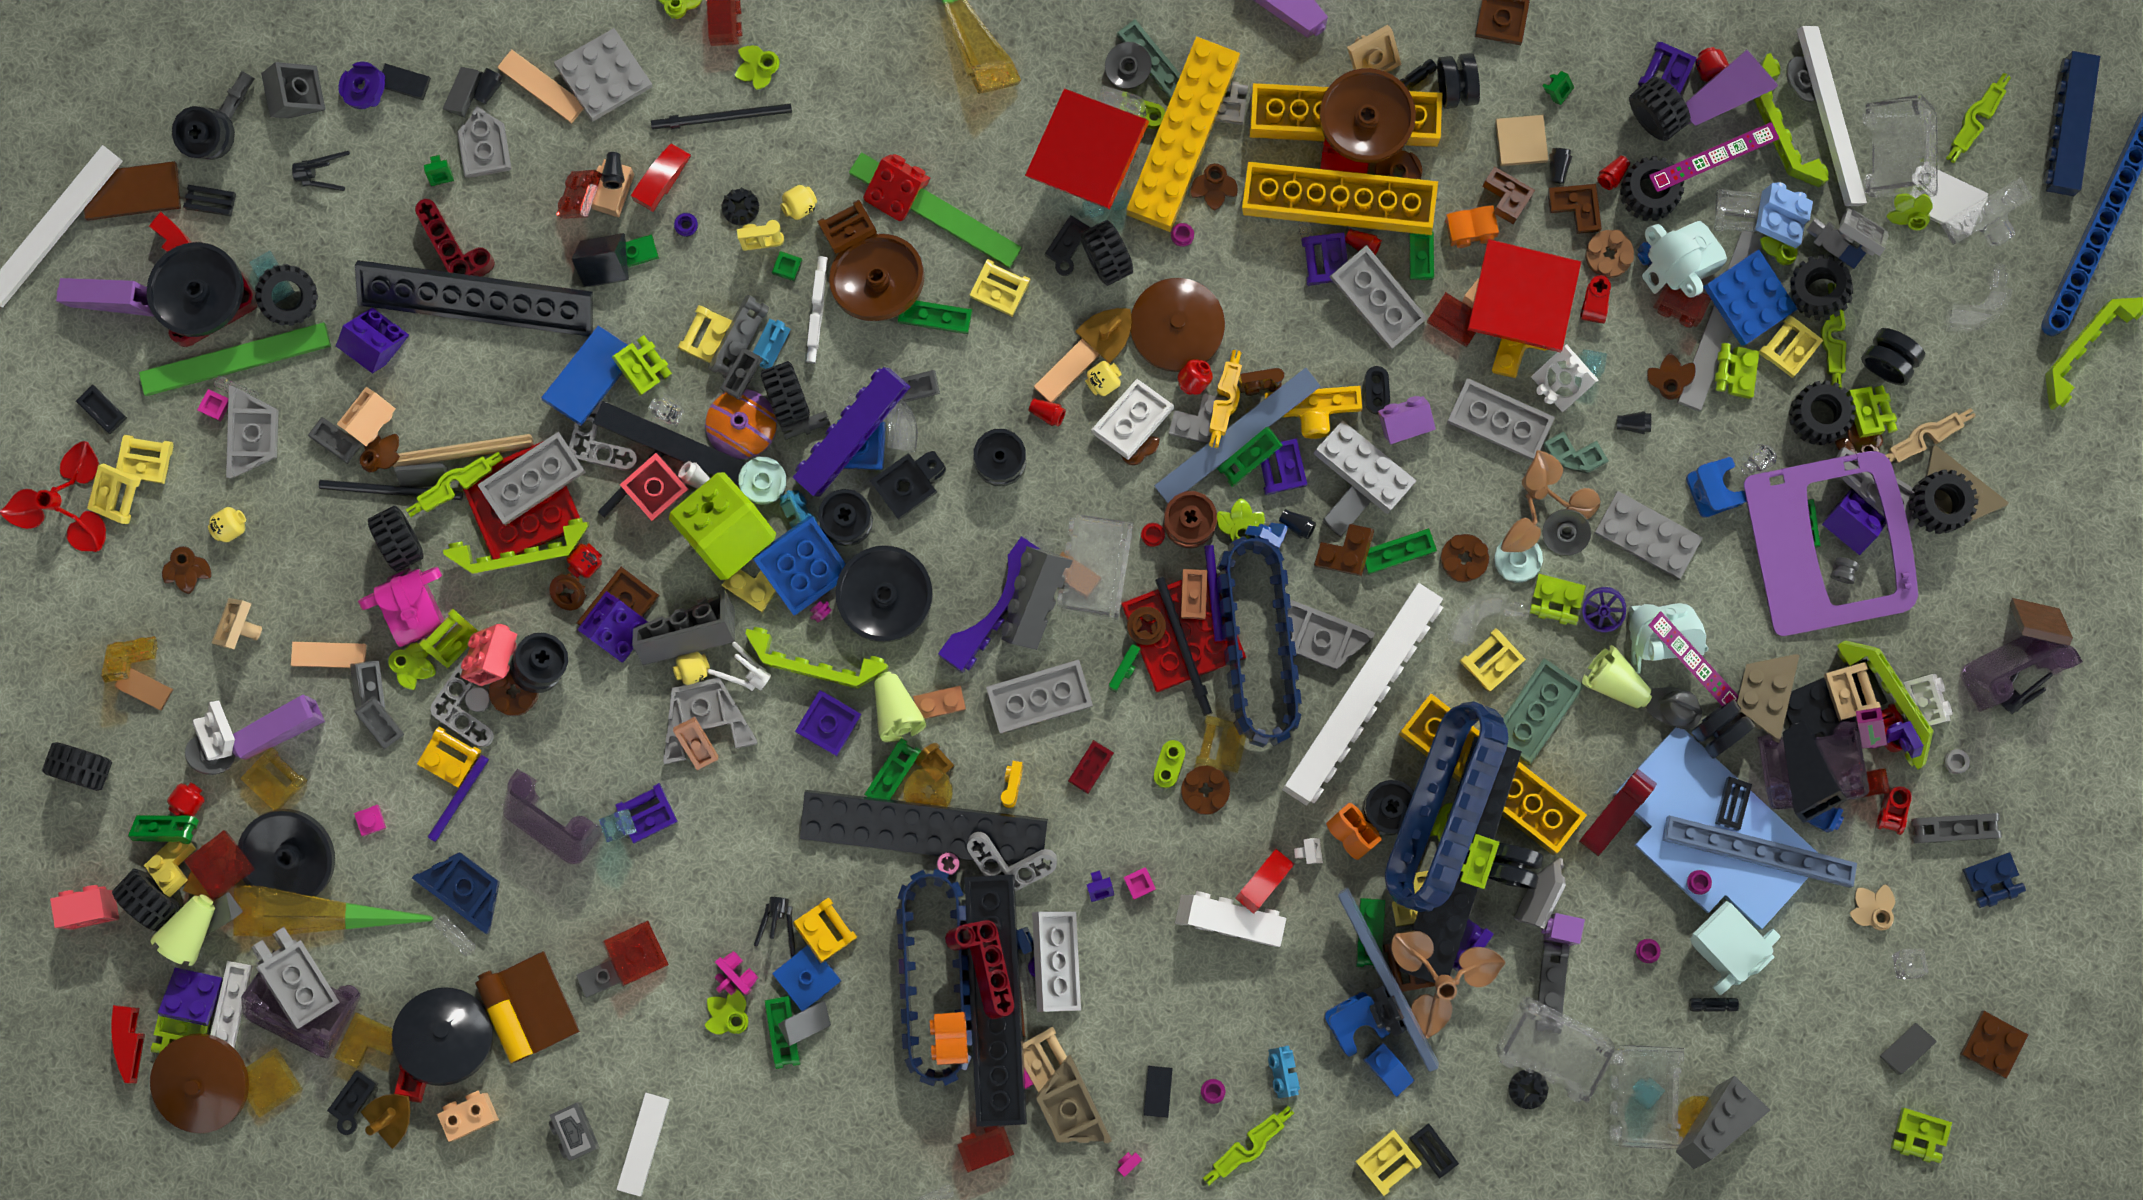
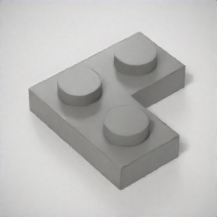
M1203 393L1198 416L1175 410L1169 435L1208 444L1212 435L1209 432V427L1212 419L1213 403L1215 400L1226 401L1227 399Z

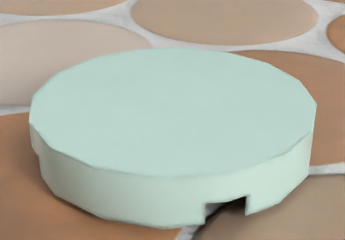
M756 457L742 467L739 473V487L751 502L758 505H768L777 501L783 495L786 488V474L783 467L776 460L769 457Z
M1502 542L1497 547L1494 555L1495 567L1506 580L1514 583L1526 582L1534 578L1540 571L1543 556L1537 543L1522 553L1502 551Z

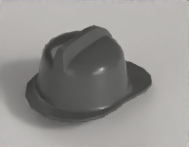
M1675 687L1651 689L1650 695L1652 698L1646 708L1653 718L1684 730L1693 728L1701 720L1702 708L1696 696L1690 691Z

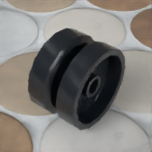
M1460 54L1457 63L1452 56L1439 57L1437 60V79L1439 93H1442L1443 108H1457L1460 99L1465 106L1478 105L1480 101V81L1474 54Z
M191 106L183 109L176 116L172 124V138L175 146L182 154L190 158L209 160L221 158L230 151L234 143L235 130L232 121L225 113L218 109Z
M1881 328L1873 338V345L1865 350L1861 361L1870 372L1883 380L1895 385L1905 386L1914 375L1913 368L1919 367L1925 358V351L1907 335L1890 328Z
M993 429L985 432L977 440L974 447L973 459L978 475L986 483L993 486H1008L1015 483L1023 475L1026 468V449L1022 440L1014 432L1007 429ZM1000 454L1004 455L1002 460L996 459Z
M840 489L833 491L824 498L819 507L818 518L820 526L828 539L837 545L852 546L859 544L867 538L872 530L873 515L870 505L864 496L855 490ZM846 515L849 516L848 521H844L842 518Z
M530 634L524 637L516 647L509 663L510 674L514 682L521 689L531 693H544L553 689L565 673L568 665V652L564 644L551 634Z
M1734 699L1721 708L1715 709L1702 720V723L1691 731L1698 741H1705L1712 735L1715 737L1705 747V750L1712 759L1730 748L1755 727L1748 716L1741 717L1734 723L1731 721L1741 712L1740 706Z
M1387 780L1378 783L1367 793L1363 801L1362 812L1365 821L1373 825L1380 835H1397L1414 791L1407 784L1397 780ZM1388 804L1394 807L1393 813L1392 811L1387 812L1386 807Z
M1499 843L1494 860L1502 863L1493 862L1488 879L1511 887L1536 889L1539 877L1534 872L1525 868H1541L1544 855L1523 847Z

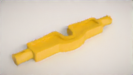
M1232 350L1230 362L1225 363L1224 371L1217 387V393L1228 397L1229 400H1215L1213 403L1212 419L1209 427V432L1212 435L1209 446L1213 447L1214 440L1216 439L1214 448L1219 447L1221 436L1226 434L1229 417L1235 412L1239 403L1240 391L1237 385L1242 365L1239 364L1242 353L1238 351L1235 358L1236 350Z

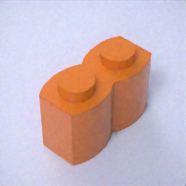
M1483 206L1447 214L1445 220L1451 246L1457 245V248H1465L1474 241L1486 244L1488 239L1494 240V238L1498 237L1499 230L1496 216L1493 213L1494 206Z
M1348 803L1326 823L1330 833L1336 839L1342 841L1345 850L1356 860L1362 858L1382 840L1376 828L1365 821L1362 812L1352 803Z
M965 1012L934 1014V1020H930V1034L935 1035L936 1044L931 1045L932 1060H936L937 1065L968 1063Z

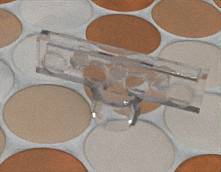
M2020 177L1945 221L1941 226L1952 245L1974 232L1980 231L1983 233L1988 244L1991 247H1996L2013 238L2016 233L2008 219V213L2033 197Z

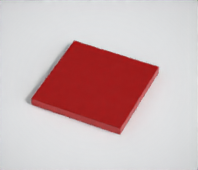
M1064 88L1025 176L1110 210L1149 121Z
M1488 239L1467 330L1561 353L1582 261Z
M540 443L503 458L502 461L491 467L492 472L480 479L469 489H463L493 560L500 559L501 553L514 551L515 556L521 555L526 548L539 547L564 536L563 526H568L569 520L580 518L566 485L505 526L478 487L479 483Z
M1208 576L1205 619L1181 618L1182 580L1167 585L1199 676L1227 666L1224 650L1228 647L1227 641L1215 642ZM1156 589L1121 603L1127 621L1132 612L1140 607L1155 608L1165 619L1166 630L1163 637L1157 643L1148 646L1137 643L1156 693L1189 681L1190 677L1159 590ZM1222 617L1223 624L1225 623V617ZM1140 618L1142 620V627L1138 632L1147 630L1152 635L1151 626L1155 620L1147 623ZM1237 635L1238 648L1242 650L1243 658L1240 660L1246 658V655Z

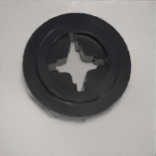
M741 187L736 190L732 189L731 192L724 195L721 207L727 221L734 225H746L757 217L759 202L751 190L749 191ZM745 200L744 206L748 211L739 209L735 213L736 206L733 201L741 203Z
M1531 1069L1521 1070L1511 1078L1509 1095L1512 1101L1520 1108L1534 1109L1540 1107L1547 1099L1549 1087L1545 1077L1538 1071ZM1534 1080L1532 1088L1538 1092V1095L1529 1094L1524 1099L1525 1090L1519 1084L1529 1085Z

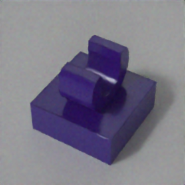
M1100 870L1090 873L1093 882L1086 885L1091 902L1115 895L1110 877L1102 879Z

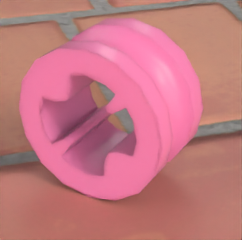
M945 853L939 857L937 865L940 871L952 875L958 871L960 863L954 854ZM948 857L954 859L953 864L955 867L953 870L949 868V871L943 869L945 865L942 861L944 858L948 860Z

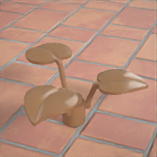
M1537 450L1532 464L1522 479V486L1528 492L1525 497L1529 502L1532 521L1528 518L1517 521L1505 536L1501 550L1504 552H1523L1532 548L1539 540L1541 530L1536 526L1537 517L1533 498L1540 500L1549 494L1560 504L1567 507L1566 509L1575 510L1584 515L1588 520L1600 507L1599 495L1593 489L1583 488L1576 491L1570 497L1569 503L1565 502L1548 488V485L1555 484L1560 480L1563 474L1562 464L1554 456Z
M1407 931L1396 933L1392 938L1391 946L1394 958L1403 969L1413 972L1418 970L1423 963L1435 980L1437 993L1434 994V997L1429 994L1420 995L1411 1006V1010L1426 1039L1439 1032L1451 1018L1452 1004L1450 1000L1457 994L1456 985L1460 983L1459 980L1462 974H1464V979L1469 985L1484 987L1497 977L1502 967L1506 964L1505 960L1495 951L1484 947H1473L1460 955L1459 963L1463 969L1458 971L1454 979L1449 975L1438 976L1426 960L1432 956L1434 951L1433 942L1427 934L1421 931Z

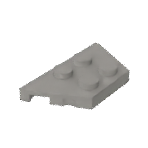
M229 386L226 478H235L277 458L279 410L234 386Z
M1290 600L1291 609L1288 611V617H1292L1294 629L1290 638L1291 641H1295L1296 655L1337 670L1375 635L1373 631Z

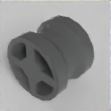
M1836 558V569L1832 571L1831 578L1846 584H1854V573L1859 569L1860 564L1851 559Z

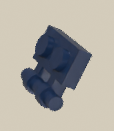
M2010 852L1962 869L1971 892L1981 890L1983 893V897L1976 899L1979 908L1987 905L1989 907L1998 904V901L2007 898L2011 900L2017 898L2018 894L2026 892L2025 885L2022 882L2014 885L2011 881V878L2019 876ZM2002 882L2004 889L1997 892L1991 890L1990 886Z

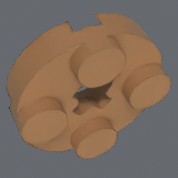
M1620 230L1601 231L1594 235L1587 245L1586 262L1589 268L1596 274L1607 278L1618 277L1627 271L1634 260L1633 245ZM1606 248L1615 251L1614 259L1611 260L1610 257L1604 256Z

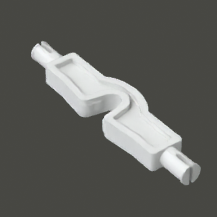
M823 256L818 257L817 270L815 271L812 296L813 311L810 314L807 341V363H816V354L819 346L828 260L827 257Z

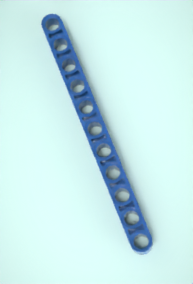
M2143 112L2135 122L2042 320V330L2049 336H2056L2069 326L2143 168V142L2139 140L2138 135L2143 137ZM2129 155L2135 158L2136 163L2130 161ZM2119 176H2123L2126 179V184L2120 181ZM2109 196L2114 197L2117 204L2112 203ZM2100 216L2107 220V225L2101 222ZM2090 237H2094L2097 240L2098 245H2094L2091 242ZM2081 257L2088 261V266L2082 264ZM2071 278H2075L2079 286L2073 285ZM2061 298L2068 301L2069 307H2065L2062 304ZM2051 319L2058 321L2059 328L2053 326Z

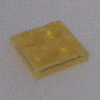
M277 1048L272 1049L246 1067L249 1077L247 1099L259 1118L303 1089Z

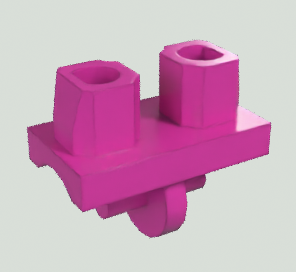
M735 951L715 961L728 976L725 979L721 973H718L714 977L720 983L716 990L718 993L726 990L732 995L736 992V989L731 985L733 982L745 995H748L752 991L751 987L759 977L750 968L739 977L734 969L743 960Z

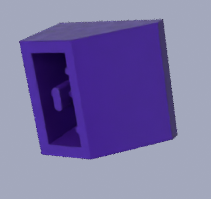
M370 308L342 326L336 347L373 374L390 361L409 337V334L380 312Z
M1851 488L1830 512L1822 525L1858 555H1861L1879 536L1886 525V520L1883 515Z

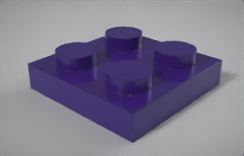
M819 690L795 732L837 757L862 714Z
M175 967L158 1010L159 1016L208 1026L220 994L223 978Z

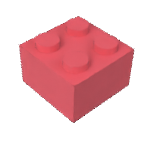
M657 453L620 484L651 521H654L689 490Z
M106 886L83 887V892L68 890L59 892V897L50 898L55 928L73 930L119 920L117 902L114 899L112 890H107Z

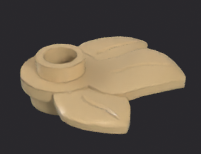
M1885 884L1875 894L1868 889L1857 888L1855 902L1858 908L1849 913L1855 923L1861 926L1871 925L1876 930L1890 928L1894 921L1892 909L1895 905V897L1891 889ZM1879 913L1885 918L1882 923L1877 921Z

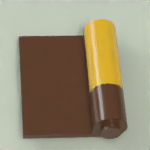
M544 951L499 973L492 974L490 970L477 976L479 980L475 982V985L510 1064L521 1061L580 1032Z

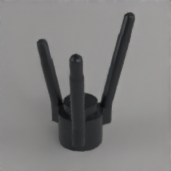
M344 151L313 160L293 163V179L295 182L302 181L303 186H316L344 191V186L312 181L311 178L316 176L315 169L330 165L326 161L348 156L350 152Z
M2022 659L2005 687L1998 693L2001 696L1998 702L2010 714L2018 712L2024 705L2046 691L2045 687L2037 691L2035 690L2050 679L2053 673L2049 672L2021 695L2015 689L2010 692L2009 689L2026 662V659Z
M770 897L769 904H766L765 913L757 932L754 946L759 945L769 915L772 918L770 939H774L777 920L784 919L786 915L790 953L792 957L796 955L792 921L793 907L789 906V899Z

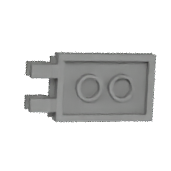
M283 927L272 934L277 944L281 947L280 949L271 953L263 940L253 945L251 949L257 959L260 960L256 963L258 965L256 967L294 1029L297 1030L340 1002L302 941L292 940Z

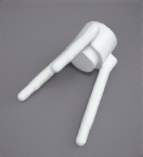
M732 642V645L744 658L738 654H735L734 657L750 670L745 677L749 680L748 682L719 671L707 670L709 674L745 686L751 691L755 687L762 690L771 677V674L766 672V669L759 665L736 642Z

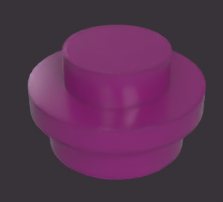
M1179 223L1172 228L1171 240L1175 245L1185 247L1192 243L1194 230L1190 225Z
M819 601L810 609L812 615L809 618L819 623L832 611L828 606L829 603L827 601L825 603Z
M1703 870L1693 871L1687 877V887L1696 895L1707 893L1712 886L1710 875Z
M1643 939L1637 944L1635 952L1641 962L1653 963L1660 957L1661 949L1655 940Z
M1209 1079L1203 1083L1201 1096L1206 1102L1217 1104L1225 1097L1226 1090L1221 1081Z

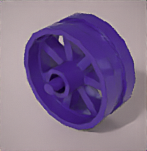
M1602 586L1593 589L1583 601L1582 614L1584 621L1597 632L1614 631L1622 625L1626 617L1624 597L1619 591L1611 587ZM1603 592L1611 593L1614 596L1606 602L1604 601ZM1599 593L1601 603L1598 604L1589 599ZM1618 598L1623 608L1611 607V605ZM1589 604L1598 610L1587 614L1586 606ZM1610 612H1622V615L1616 621ZM1599 615V624H1594L1589 618ZM1608 617L1613 625L1602 626L1604 618Z

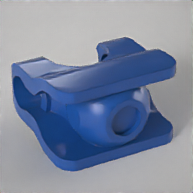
M1732 457L1701 465L1696 471L1689 473L1686 477L1699 514L1704 518L1733 509L1747 502L1745 491L1733 492L1724 485V473L1735 467Z
M1359 992L1327 1010L1324 1015L1341 1049L1348 1057L1357 1053L1353 1036L1356 1029L1360 1026H1371L1381 1039L1390 1034L1385 1027L1378 1028L1370 1011V1005L1374 1004L1373 999L1365 992Z

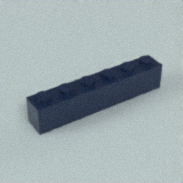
M2072 51L2061 62L2060 72H2063V77L2057 86V94L2060 95V98L2053 112V115L2057 117L2056 125H2053L2050 133V138L2053 139V146L2049 148L2047 154V161H2050V166L2044 175V183L2047 184L2046 192L2074 197L2082 189L2101 57L2099 55Z

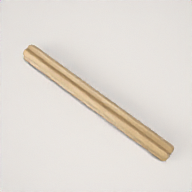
M530 434L398 453L400 458L393 467L419 465L526 449L533 446V438Z

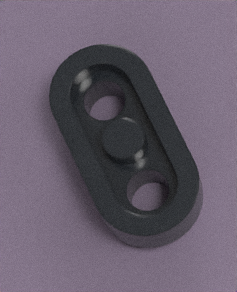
M1373 366L1367 370L1364 377L1365 404L1369 412L1379 415L1378 411L1390 404L1389 374L1383 367ZM1378 376L1381 381L1374 383L1372 377ZM1379 399L1382 405L1379 407L1375 406L1373 400Z

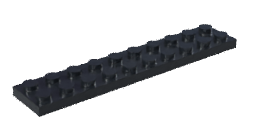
M357 260L355 263L358 306L581 336H590L593 333L592 291Z
M1474 736L1451 810L1479 737ZM1507 747L1475 834L1494 840L1522 751ZM1468 850L1464 864H1466L1470 850ZM1463 871L1460 872L1449 899L1441 906L1433 908L1432 911L1417 912L1412 931H1421L1431 938L1434 951L1432 956L1426 960L1438 976L1451 975L1478 887L1460 881ZM1423 963L1418 970L1413 972L1405 970L1401 966L1399 968L1400 972L1435 983L1433 976Z
M805 790L800 839L935 856L952 853L960 859L974 860L967 849L968 839L973 833L982 832L990 838L1005 863L1013 865L1045 849L1048 819ZM975 841L974 847L979 846L983 851V842L978 843L977 841ZM988 859L985 861L997 863V861L994 859Z
M1015 875L964 877L967 924L989 920L996 925L1014 1001L1013 1012L1008 1016L991 1019L985 1014L971 950L968 948L976 1127L1026 1125L1027 1112ZM980 928V935L982 938H985V932ZM986 952L985 958L990 963L991 957ZM991 977V984L996 987V981Z

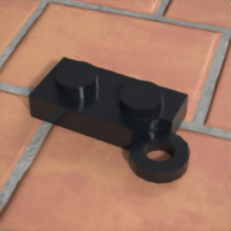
M1072 215L1069 216L1045 252V256L1055 262L1056 272L1061 276H1068L1073 272L1074 263L1071 258L1082 243L1081 232L1090 228ZM1062 263H1068L1069 268L1067 270H1062L1060 268V265Z
M360 1070L354 1072L327 1110L339 1119L337 1129L343 1135H350L356 1131L358 1123L354 1117L378 1085L376 1081ZM346 1120L352 1124L349 1130L343 1128V1123Z

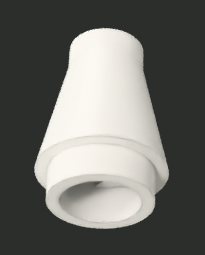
M690 461L686 462L678 473L683 483L697 489L710 479L697 463Z

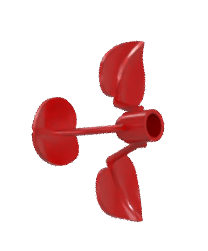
M81 441L70 448L62 458L60 474L64 478L71 479L69 482L52 487L51 491L40 490L36 492L32 489H22L15 493L7 505L0 510V515L15 526L33 529L44 521L45 515L42 509L55 510L75 520L67 529V539L71 546L80 551H100L106 539V528L102 518L92 511H85L78 518L76 515L60 507L62 499L58 494V491L73 485L75 481L86 484L95 478L99 462L90 444L87 441Z

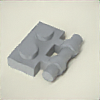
M1236 81L1230 83L1227 91L1231 93L1230 97H1224L1216 117V122L1243 125L1246 99H1239L1237 95H1247L1248 85H1241Z

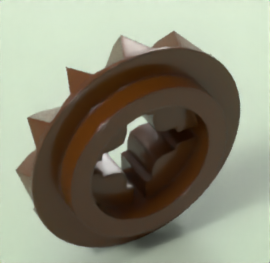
M561 573L551 581L549 592L557 606L564 610L572 611L584 604L587 595L584 592L585 586H582L579 582L580 578L572 577L571 573L567 575ZM566 588L574 590L572 594L562 593Z
M1140 607L1130 615L1127 629L1130 637L1135 642L1148 646L1157 643L1163 637L1166 630V622L1163 615L1157 609ZM1140 618L1147 623L1155 620L1151 626L1152 635L1147 630L1138 632L1142 627V620Z

